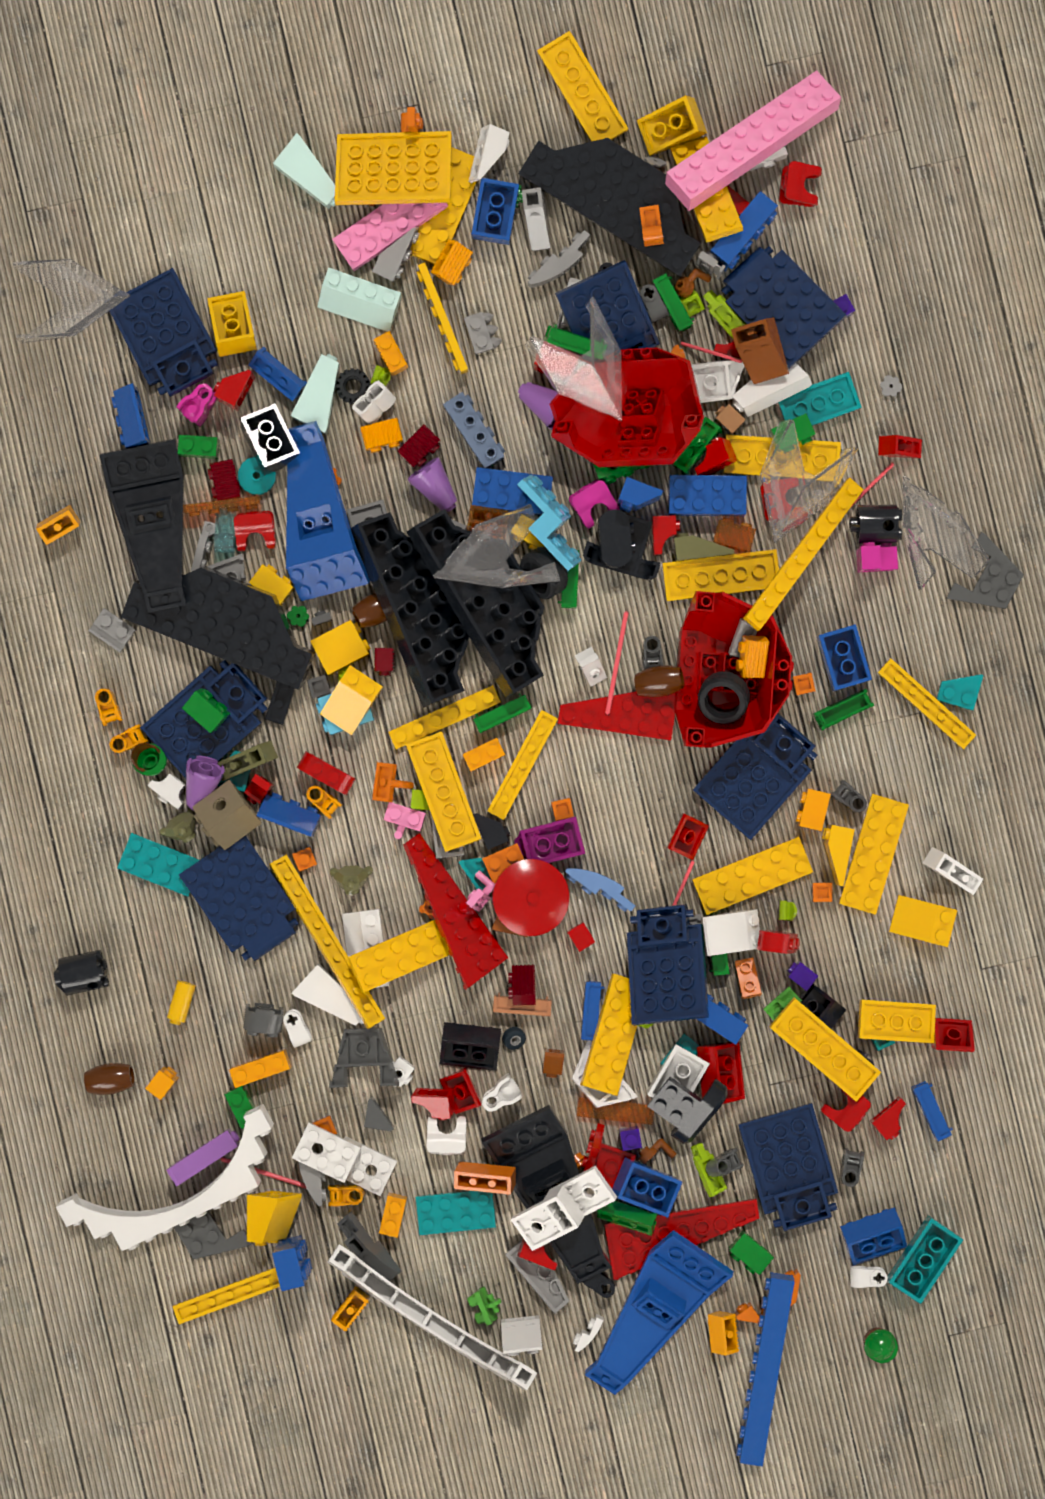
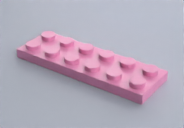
M447 203L382 204L332 240L353 271H356L386 250L412 228L420 227L449 206Z

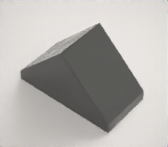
M373 1096L370 1097L364 1127L384 1131L394 1130L395 1126Z

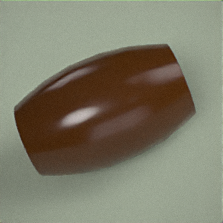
M376 593L365 597L351 609L354 619L360 628L373 627L387 621Z
M654 666L644 669L634 676L635 688L639 696L662 697L684 688L683 672L681 667Z
M108 1063L91 1068L84 1073L85 1089L87 1093L95 1095H110L123 1092L135 1084L133 1068L131 1065L124 1063Z

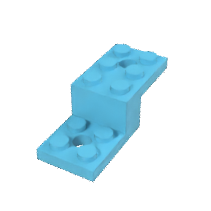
M530 475L522 479L517 485L544 513L528 529L569 571L580 563L582 559L579 557V552L574 548H570L566 544L567 540L564 536L557 534L556 531L571 517L570 511L564 504L560 505L556 501L554 493L546 490L542 486L543 482L537 476Z

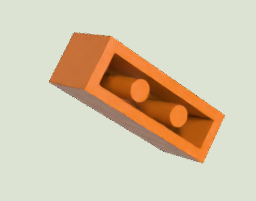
M459 1161L454 1171V1189L511 1195L516 1185V1167Z

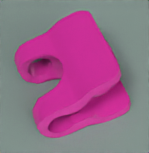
M199 384L190 395L185 396L178 403L176 408L188 420L201 427L207 420L209 411L217 399L214 397L215 393L209 385ZM209 393L208 396L203 399V395Z
M598 479L583 486L569 496L570 504L587 529L594 526L591 509L595 504L603 503L608 510H619V506L605 482Z

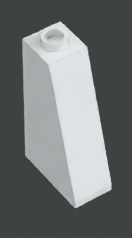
M796 363L790 369L788 368L789 374L757 384H753L752 380H750L732 395L735 402L733 406L739 413L743 412L749 417L812 385L808 374Z
M320 964L292 992L294 996L355 1026L358 1023L363 1024L362 1019L339 981Z

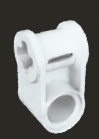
M296 1009L287 1011L283 1021L293 1047L296 1048L312 1041V1036L301 1013ZM291 1014L293 1017H297L295 1023L288 1020Z
M850 1267V1287H882L887 1283V1274L881 1267ZM877 1273H880L881 1276H883L880 1277L879 1281H876L874 1277L877 1276Z

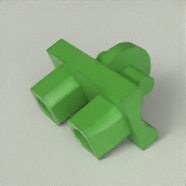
M788 986L765 1006L763 1010L774 1021L793 997L799 1002L802 1000Z
M485 1286L479 1288L467 1298L471 1307L478 1305L480 1311L475 1314L477 1324L486 1323L488 1326L498 1319L496 1313L499 1312V1308L497 1305L502 1302L501 1298L494 1299L492 1293L488 1294Z

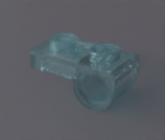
M216 514L215 553H235L233 521L235 514Z

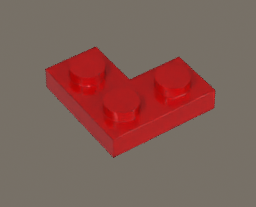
M597 1123L596 1129L591 1130L586 1149L588 1156H584L581 1167H584L583 1172L594 1167L605 1128L603 1124Z

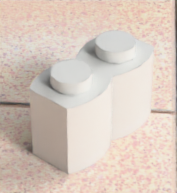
M378 380L367 389L364 395L355 401L352 409L369 425L376 423L382 413L394 404L396 398Z

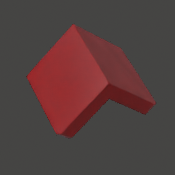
M584 922L567 931L579 952L595 943Z

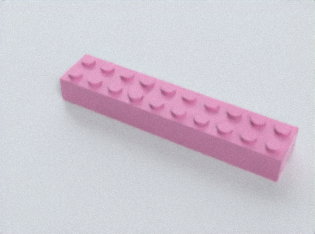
M816 70L667 171L666 186L689 211L837 111L841 96Z

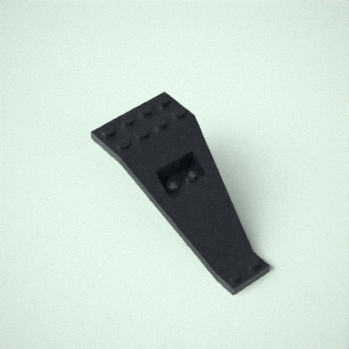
M176 439L100 453L108 493L138 576L148 613L186 605L182 586L184 474L180 456L178 455ZM157 512H163L164 516L158 517ZM143 515L145 520L139 521L138 516Z
M550 1105L481 1138L482 1144L496 1165L516 1167V1185L513 1190L526 1209L543 1201L549 1189L559 1185L556 1183H563L579 1174L568 1134ZM591 1213L584 1216L578 1228L549 1242L577 1284L612 1267L611 1262L602 1250ZM536 1223L538 1227L542 1229L541 1224Z

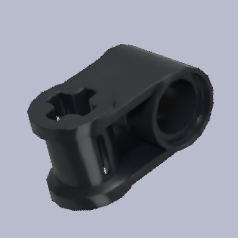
M603 1272L582 1282L604 1298L611 1297L615 1292L613 1280ZM610 1284L611 1291L606 1290L604 1292L602 1285Z

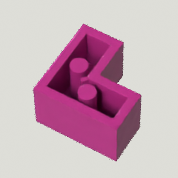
M875 542L863 543L856 550L857 573L896 571L898 569L897 546H892V543H882L875 546Z

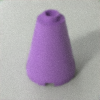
M531 382L523 383L518 390L519 398L552 430L555 419L549 403L559 392Z
M434 458L423 465L419 471H415L409 476V483L440 510L445 509L449 512L456 507L455 502L457 498L439 458Z
M197 756L196 759L191 760V757L187 761L186 804L191 810H193L192 807L217 788L224 776V766L220 767L218 761L213 758Z

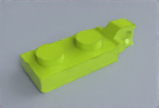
M712 290L703 296L709 303L707 307L711 315L732 338L731 329L746 325L725 302L726 299L721 295L717 296Z
M702 1143L691 1146L694 1164L708 1196L714 1197L726 1190L727 1186L722 1176L711 1177L706 1171L707 1162L714 1159L713 1154L705 1150Z

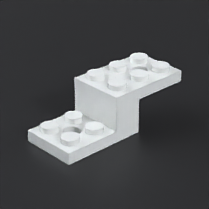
M310 1122L292 1156L293 1159L343 1183L347 1180L381 1196L397 1163V1160L347 1136L341 1138ZM320 1143L323 1146V1152L315 1153L312 1149L313 1145ZM374 1165L377 1168V1173L375 1175L367 1174V1166Z
M594 1166L549 1189L543 1201L514 1215L511 1221L533 1251L578 1228L584 1216L615 1201L617 1196L598 1168ZM585 1188L593 1189L595 1194H588ZM533 1223L541 1224L542 1229L535 1228Z

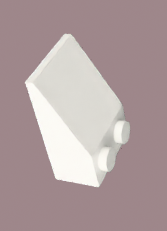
M757 909L703 917L707 956L757 949L760 930Z
M676 1044L647 1089V1095L653 1098L670 1076L694 1092L710 1063Z

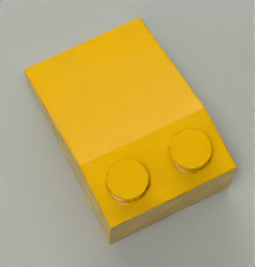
M687 95L637 120L650 156L707 134L695 98Z
M245 291L207 298L219 357L257 350Z
M350 665L320 715L350 735H353L384 687Z
M828 824L827 828L823 829L822 839H825L824 846L835 885L844 886L855 829Z
M898 895L889 932L948 947L957 910Z

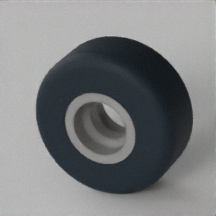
M510 1027L503 1033L502 1041L508 1049L516 1050L524 1045L526 1035L521 1028Z

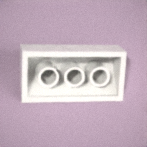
M380 908L342 914L348 957L384 942ZM390 981L378 987L390 986Z

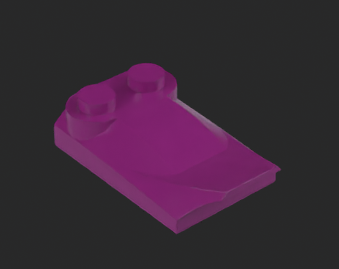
M576 816L520 830L519 835L514 839V844L518 843L524 859H538L551 863L586 854Z

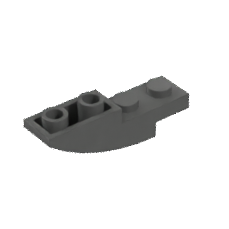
M353 1212L347 1214L337 1223L348 1238L344 1241L345 1245L369 1267L388 1281H391L402 1272L380 1240L374 1243Z

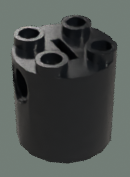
M896 504L857 505L856 517L849 518L850 532H856L857 543H896L897 540H902V529L899 528V521H902V509H899ZM890 520L889 526L883 528L884 522Z
M101 950L59 958L58 967L54 971V980L57 987L66 996L108 987L109 979L105 975V971L108 970L106 959H103Z

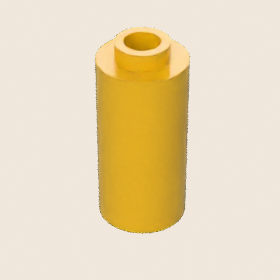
M177 980L167 1014L170 1023L181 1025V1022L185 1023L196 985Z

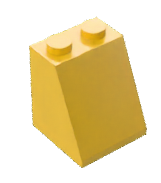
M270 1190L247 1195V1242H254L255 1246H266V1242L278 1243L280 1239L287 1238L302 1198V1193Z

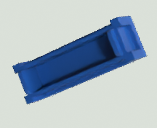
M265 347L256 352L248 365L292 402L301 395L300 391L307 384L306 381L301 380L267 352Z
M585 982L581 1040L593 1041L599 1018L601 989H605V986H601V982Z
M923 1081L911 1088L935 1140L939 1142L952 1136L950 1131L953 1128H948L930 1089L933 1085Z

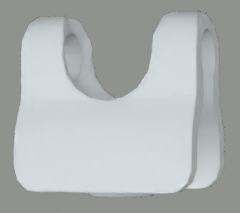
M509 1073L502 1076L494 1087L484 1093L482 1105L485 1110L493 1112L504 1105H511L522 1098L518 1085ZM490 1097H494L497 1101L495 1103H489L487 1099Z
M429 1115L427 1125L428 1152L439 1155L464 1154L466 1150V1117L459 1116L456 1129L450 1134H444L438 1129L437 1118H431V1115Z

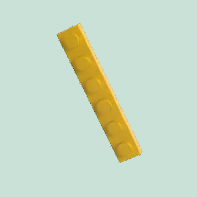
M424 262L418 265L419 271L416 274L420 283L424 281L426 289H423L427 300L431 299L433 306L430 308L434 318H439L441 324H438L441 335H446L448 341L445 342L448 352H452L455 359L452 362L455 370H460L461 374L468 372V367Z
M890 658L877 672L960 748L965 749L974 739L976 734L893 659Z
M492 685L388 733L395 749H399L408 743L419 740L501 702Z
M543 710L540 711L487 812L502 820L505 819L558 718Z
M273 1267L173 1305L178 1323H185L280 1287L276 1268Z

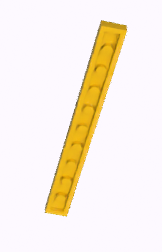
M850 477L845 480L743 619L757 631L764 626L864 490Z
M287 854L270 863V868L367 1029L385 1020L370 992L362 993L346 952Z

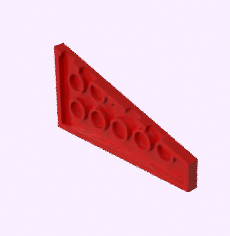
M637 692L613 695L608 715L605 713L608 696L560 705L557 724L669 741L672 739L675 718V693L662 697L639 696Z

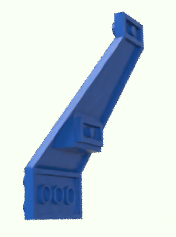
M317 421L289 428L288 430L300 455L287 464L286 569L300 601L369 584L370 578L356 548L325 441Z
M674 1230L649 1251L598 1359L585 1370V1376L616 1395L638 1374L699 1306L733 1277L734 1271Z

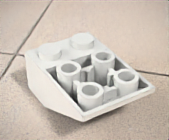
M539 1315L501 1319L503 1354L507 1353L508 1356L519 1355V1352L527 1351V1354H535L539 1352L538 1350H542Z

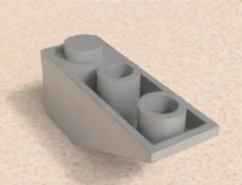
M541 187L522 190L531 250L550 249L544 191Z
M419 227L412 228L380 253L372 272L390 281H395L397 278L400 279L404 271L402 265L404 261L409 260L412 253L410 247L412 243L415 244L420 235L417 232Z

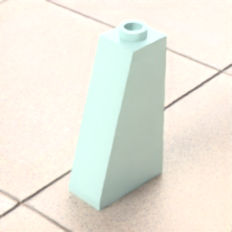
M296 133L273 162V165L278 171L329 210L331 206H336L335 184L300 135Z
M321 354L291 414L292 419L303 424L317 421L321 433L327 435L336 391V380L340 368L336 357L330 354L326 356Z

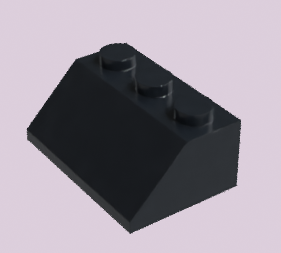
M276 404L240 418V428L264 476L282 469L300 455Z
M812 984L799 997L802 1000L800 1003L831 1029L846 1011L843 1006L815 984Z
M444 1022L439 1064L497 1071L501 1029Z

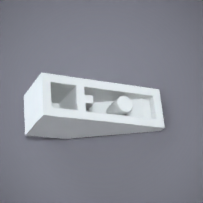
M491 124L481 128L468 182L473 183L481 180L504 153L509 145L508 138L510 132Z
M934 847L931 848L923 861L924 865L972 895L975 894L983 881V878Z

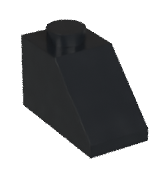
M478 813L473 814L487 850L509 841L508 837L511 835L507 825L503 827L502 823Z

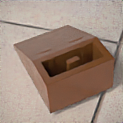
M766 318L731 329L736 349L753 384L789 374L775 318Z

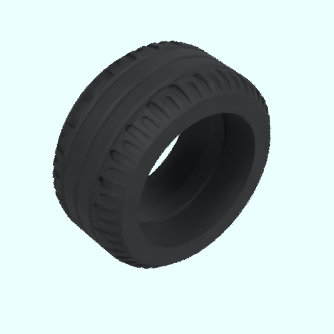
M537 547L522 557L520 567L540 599H550L567 587V569L546 547Z
M727 671L716 672L708 676L702 683L698 693L700 711L708 720L717 724H731L738 721L745 714L750 701V691L746 682L737 674ZM715 687H728L738 695L740 703L732 709H721L711 702L708 692Z

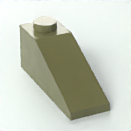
M689 533L677 534V537L673 539L676 561L734 554L733 549L694 535L689 536Z
M272 741L261 743L218 762V765L220 767L223 765L225 769L221 780L225 781L277 759L278 756Z

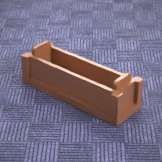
M498 992V996L494 995L493 1012L551 1017L552 1000H549L548 996H546V999H536V1005L513 1006L512 999H509L508 996H500V992Z

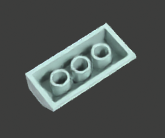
M328 267L317 308L388 332L391 330L402 294L401 292Z

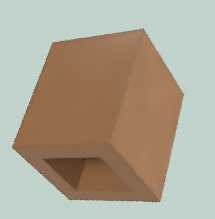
M730 404L726 407L722 405L715 413L717 415L715 421L729 435H732L746 420Z

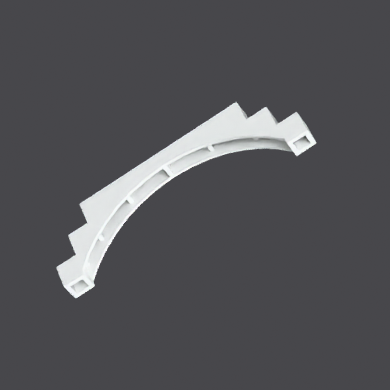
M264 1104L245 1113L244 1119L246 1122L243 1136L233 1159L225 1170L202 1191L171 1206L143 1211H125L103 1207L79 1198L76 1193L61 1200L56 1206L66 1227L72 1224L75 1227L85 1221L94 1239L98 1237L105 1238L113 1233L121 1250L129 1249L130 1251L138 1247L139 1243L143 1241L146 1243L152 1241L159 1233L166 1234L178 1224L183 1226L195 1216L200 1218L212 1208L213 1210L221 1208L224 1202L229 1200L231 1202L236 1201L241 1197V1194L245 1192L250 1194L256 1191L261 1179L253 1164L258 1165L262 1163L267 1154V1150L260 1137L269 1134L274 1125Z
M340 1244L327 1261V1263L340 1270L342 1275L356 1283L357 1287L483 1369L492 1371L502 1379L509 1380L523 1390H528L537 1375V1372L525 1364L503 1354L432 1311L381 1276L354 1253Z

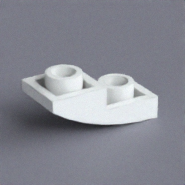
M596 1314L595 1318H591L587 1327L589 1331L582 1329L580 1334L576 1333L573 1341L575 1351H581L593 1340L604 1321L603 1316Z

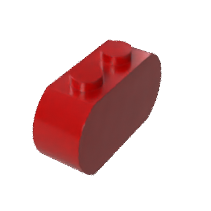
M305 751L296 767L344 795L349 793L356 780L353 776L308 751Z
M759 930L757 950L792 954L796 953V950L799 949L800 939L798 934Z

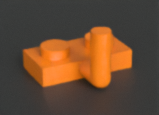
M377 762L372 800L392 802L394 787L413 789L414 783L395 780L397 764Z

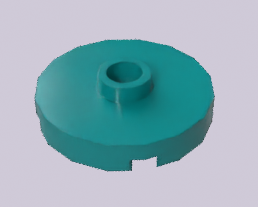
M252 457L241 464L238 470V480L246 492L252 495H262L273 488L276 482V471L264 476L256 458ZM256 472L260 473V477L258 479H255L253 477L254 473Z

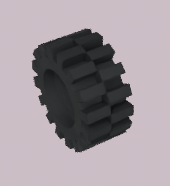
M350 368L351 370L346 369L343 373L339 374V378L336 380V390L339 397L345 403L353 405L359 397L366 393L371 384L364 372L360 369ZM352 379L358 380L361 384L360 390L355 394L349 393L346 390L347 382Z

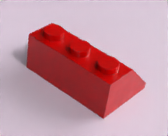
M739 1041L736 1045L732 1042L697 1047L698 1057L710 1063L700 1080L702 1098L713 1080L717 1079L727 1086L728 1095L723 1104L745 1099Z

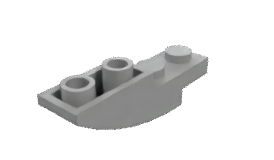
M585 230L581 234L578 232L571 241L573 243L570 247L565 246L559 253L560 258L555 254H552L550 257L547 255L540 263L542 267L538 271L534 270L528 276V286L533 288L544 285L571 270L583 258V254L579 250L590 239V234Z
M298 1161L308 1192L316 1204L322 1206L323 1201H326V1189H322L325 1174Z

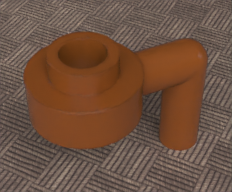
M695 268L688 277H681L676 282L675 291L684 298L688 297L694 290V281L697 277L707 283L711 281L712 277L702 270Z
M660 1138L650 1148L646 1146L639 1152V1160L646 1164L660 1148L671 1159L677 1153L664 1139Z

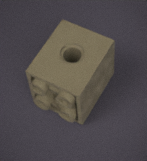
M230 780L226 781L192 807L196 813L194 818L200 825L203 824L201 829L207 837L211 836L212 842L216 846L220 845L224 850L228 849L262 823L246 797Z

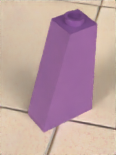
M229 1128L172 1164L166 1171L177 1187L238 1147L240 1138L234 1130L231 1131Z

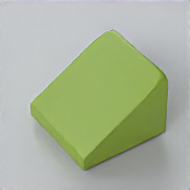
M695 290L688 297H679L689 317L705 309Z
M412 789L410 808L430 810L423 790Z

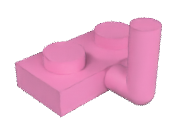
M389 802L384 820L398 824L394 836L396 839H400L403 836L405 827L421 831L426 813Z
M480 870L475 874V877L486 887L483 890L479 888L477 891L473 890L467 897L469 900L466 902L478 912L491 899L489 894L494 887V882Z

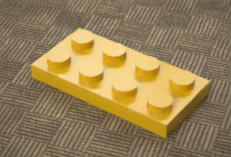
M860 1000L858 1038L934 1043L936 1005Z

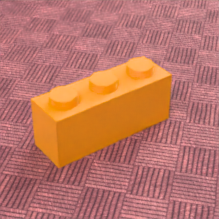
M286 1049L231 1067L229 1072L234 1087L237 1088L289 1070L292 1066Z

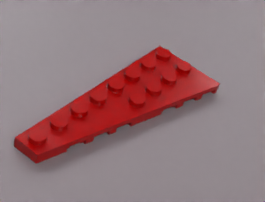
M419 833L404 843L403 846L411 865H414L418 875V882L422 884L426 894L424 895L426 901H429L431 905L432 915L442 938L444 937L448 945L449 955L453 957L457 967L455 969L457 974H460L464 983L463 987L466 990L508 959V956L476 911L466 903L468 900L439 859H436V855Z
M757 1199L670 1212L668 1218L657 1214L655 1220L657 1223L652 1236L612 1222L604 1223L613 1279L618 1280L623 1276L640 1270L649 1251L673 1230L697 1245L759 1219Z

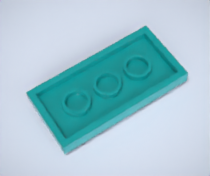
M849 372L813 384L778 402L784 422H788L806 413L812 426L862 408Z
M131 833L117 869L189 897L191 892L179 874L197 863L200 859Z
M469 1190L416 1196L419 1235L496 1228L493 1193Z

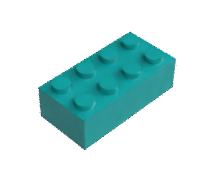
M927 1215L888 1274V1283L921 1304L963 1242V1239Z

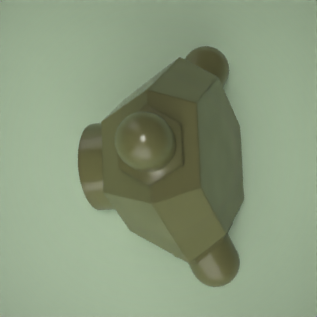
M188 808L187 812L176 815L168 822L166 827L160 829V835L175 840H182L184 843L192 840L196 835L194 831L196 827L195 811Z
M358 865L344 866L341 869H330V875L333 876L338 885L344 889L345 894L348 895L358 894L369 875L373 873V868L370 866L364 869Z

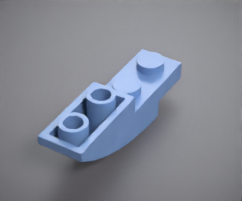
M566 868V878L574 884L576 881L583 885L581 889L589 895L592 892L596 895L601 889L603 890L601 894L608 900L615 899L618 902L616 906L624 912L627 909L632 911L636 906L621 895L625 887L616 881L593 871Z

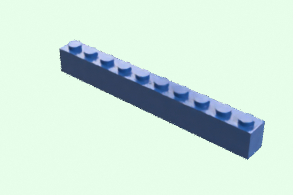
M770 1272L769 1278L765 1279L764 1289L767 1290L766 1297H762L761 1308H764L763 1315H759L758 1327H761L760 1334H756L755 1337L757 1352H753L752 1364H754L753 1371L750 1370L749 1373L751 1387L746 1390L745 1400L748 1401L747 1408H743L742 1419H745L744 1426H740L739 1437L742 1439L741 1444H737L736 1456H739V1461L742 1464L763 1467L795 1282L793 1275Z

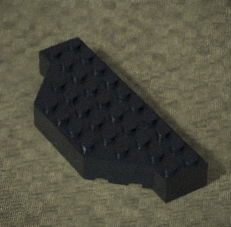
M609 138L559 150H553L538 140L518 173L525 180L538 188L541 187L544 192L680 278L701 246L699 241L684 231L677 197L665 184L666 174ZM659 205L664 244L645 247L639 208Z
M445 509L408 530L407 534L504 696L507 698L544 676L534 659L544 605L507 543L501 539H493L485 534L462 529V527L455 526Z
M391 512L356 524L351 528L356 547L423 708L465 691L457 672L460 667L461 658L466 651L469 636L410 537L397 529Z
M205 566L182 575L186 605L148 613L140 582L135 581L133 583L121 618L299 690L303 687L316 652L298 645L275 594Z

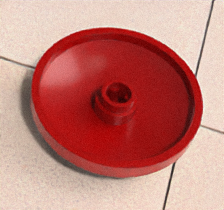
M538 859L519 860L506 867L498 876L492 892L493 908L500 922L512 932L523 936L543 935L557 927L566 915L569 906L568 885L563 875L553 865Z

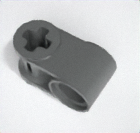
M650 284L643 286L639 294L651 323L668 316V309L656 287ZM646 290L648 293L652 292L650 298L648 296H644Z
M648 636L643 641V669L663 665L659 638ZM649 639H654L657 642V647L654 650H650L647 647Z
M842 779L838 788L830 793L831 796L855 813L864 811L867 807L866 799ZM856 798L860 799L863 803L861 809L853 807V801Z
M737 1148L726 1150L721 1155L708 1161L706 1164L708 1175L711 1177L723 1176L742 1168L744 1164L739 1160L736 1153L738 1151Z
M845 1148L843 1151L840 1180L848 1187H853L859 1182L864 1161V1151L859 1153L849 1151L848 1148ZM852 1172L854 1174L853 1181L846 1182L845 1175Z

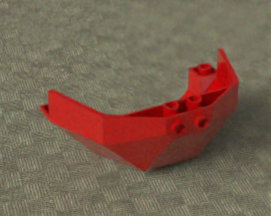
M660 348L623 349L602 357L601 360L597 359L578 368L549 403L555 419L551 432L552 438L598 467L673 464L700 432L704 420L698 387L690 360Z
M695 591L679 632L677 666L681 667L683 672L684 688L675 692L674 710L684 746L712 748L764 733L792 690L791 672L794 669L792 655L773 615L769 617L756 634V636H765L769 640L764 678H743L738 673L736 661L739 660V657L731 656L728 652L740 618H744L752 605L723 591L716 593ZM720 671L737 674L746 682L750 691V701L745 714L738 721L731 724H717L708 720L698 706V693L702 683L708 676ZM719 686L708 692L711 702L721 709H732L740 703L738 695L728 687Z

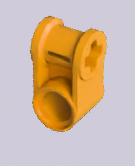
M107 688L99 689L95 693V701L103 726H107V723L116 720L122 721V714L113 691ZM104 691L109 694V700L106 703L100 699V695Z
M138 724L114 736L110 740L109 746L113 752L121 754L135 748L139 743H147L148 739L144 738L140 729L141 725ZM121 739L124 742V747L121 750H116L114 743L116 740Z
M318 785L311 786L307 790L308 800L329 819L332 818L331 815L335 810L343 805ZM312 789H318L321 792L319 799L311 798L310 791Z
M358 1185L327 1186L330 1192L328 1206L358 1205L365 1197L364 1189ZM351 1191H358L360 1199H353Z

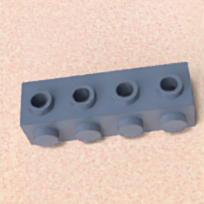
M461 392L444 403L443 407L483 468L489 469L504 459L503 453L505 450L500 442L496 444L492 438L495 435L491 428L484 426L482 422L484 418L480 411L475 412L471 406L474 403L468 394L465 396Z

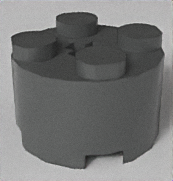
M255 1003V1007H250V1004H246L243 1028L247 1030V1035L258 1036V1033H263L267 1037H278V1033L282 1032L284 1008L274 1009L273 1004Z

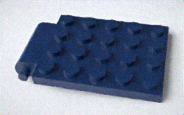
M770 246L765 250L758 247L722 281L725 286L721 289V292L725 296L730 291L733 293L725 302L746 325L766 318H775L787 367L790 369L847 316L783 250L771 258L769 255L774 251Z
M625 260L555 293L571 333L596 341L601 338L602 343L606 345L602 357L623 349L653 348L660 344ZM581 354L585 364L597 360Z
M174 268L105 303L148 385L151 387L162 381L163 386L157 389L160 395L168 393L172 397L214 374L212 368L218 366L215 358L208 362L206 357L217 352V349Z
M226 660L222 661L219 664L223 668L220 674L210 665L140 727L154 744L163 750L169 761L185 779L186 764L189 758L192 757L191 760H193L197 756H206L219 761L262 723L253 712L259 709L263 714L268 710L264 704L267 698L241 668L234 663L229 665ZM201 688L208 690L213 695L212 698L217 702L223 703L230 713L220 727L212 733H209L182 709L193 693Z
M777 713L764 733L736 740L694 787L693 791L749 840H752L812 771L803 760L807 756L811 760L818 756L813 751L816 745Z
M246 835L226 850L221 846L179 874L230 951L234 952L242 945L247 951L241 954L245 961L251 957L254 961L258 960L296 934L293 928L299 925L298 921L294 918L288 922L285 917L295 910V907Z
M686 904L637 910V916L630 917L631 924H637L638 929L636 932H627L631 1019L634 1026L709 1018L703 924L690 925L689 917H695V910H688Z
M812 1102L739 1123V1130L764 1215L778 1212L779 1219L773 1220L774 1228L782 1226L785 1232L832 1218L831 1212L838 1210L836 1202L828 1204L826 1197L837 1194L838 1189Z

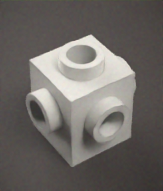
M399 1056L395 1062L393 1061L395 1071L400 1070L402 1072V1075H397L399 1087H401L403 1084L407 1086L413 1078L411 1073L415 1066L402 1056Z

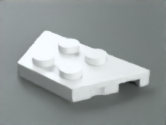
M722 360L691 364L701 403L733 399L732 395L735 393L744 367L743 362Z
M588 1040L571 1079L596 1108L635 1099L637 1095L623 1078L618 1096L580 1085L592 1044L591 1040Z

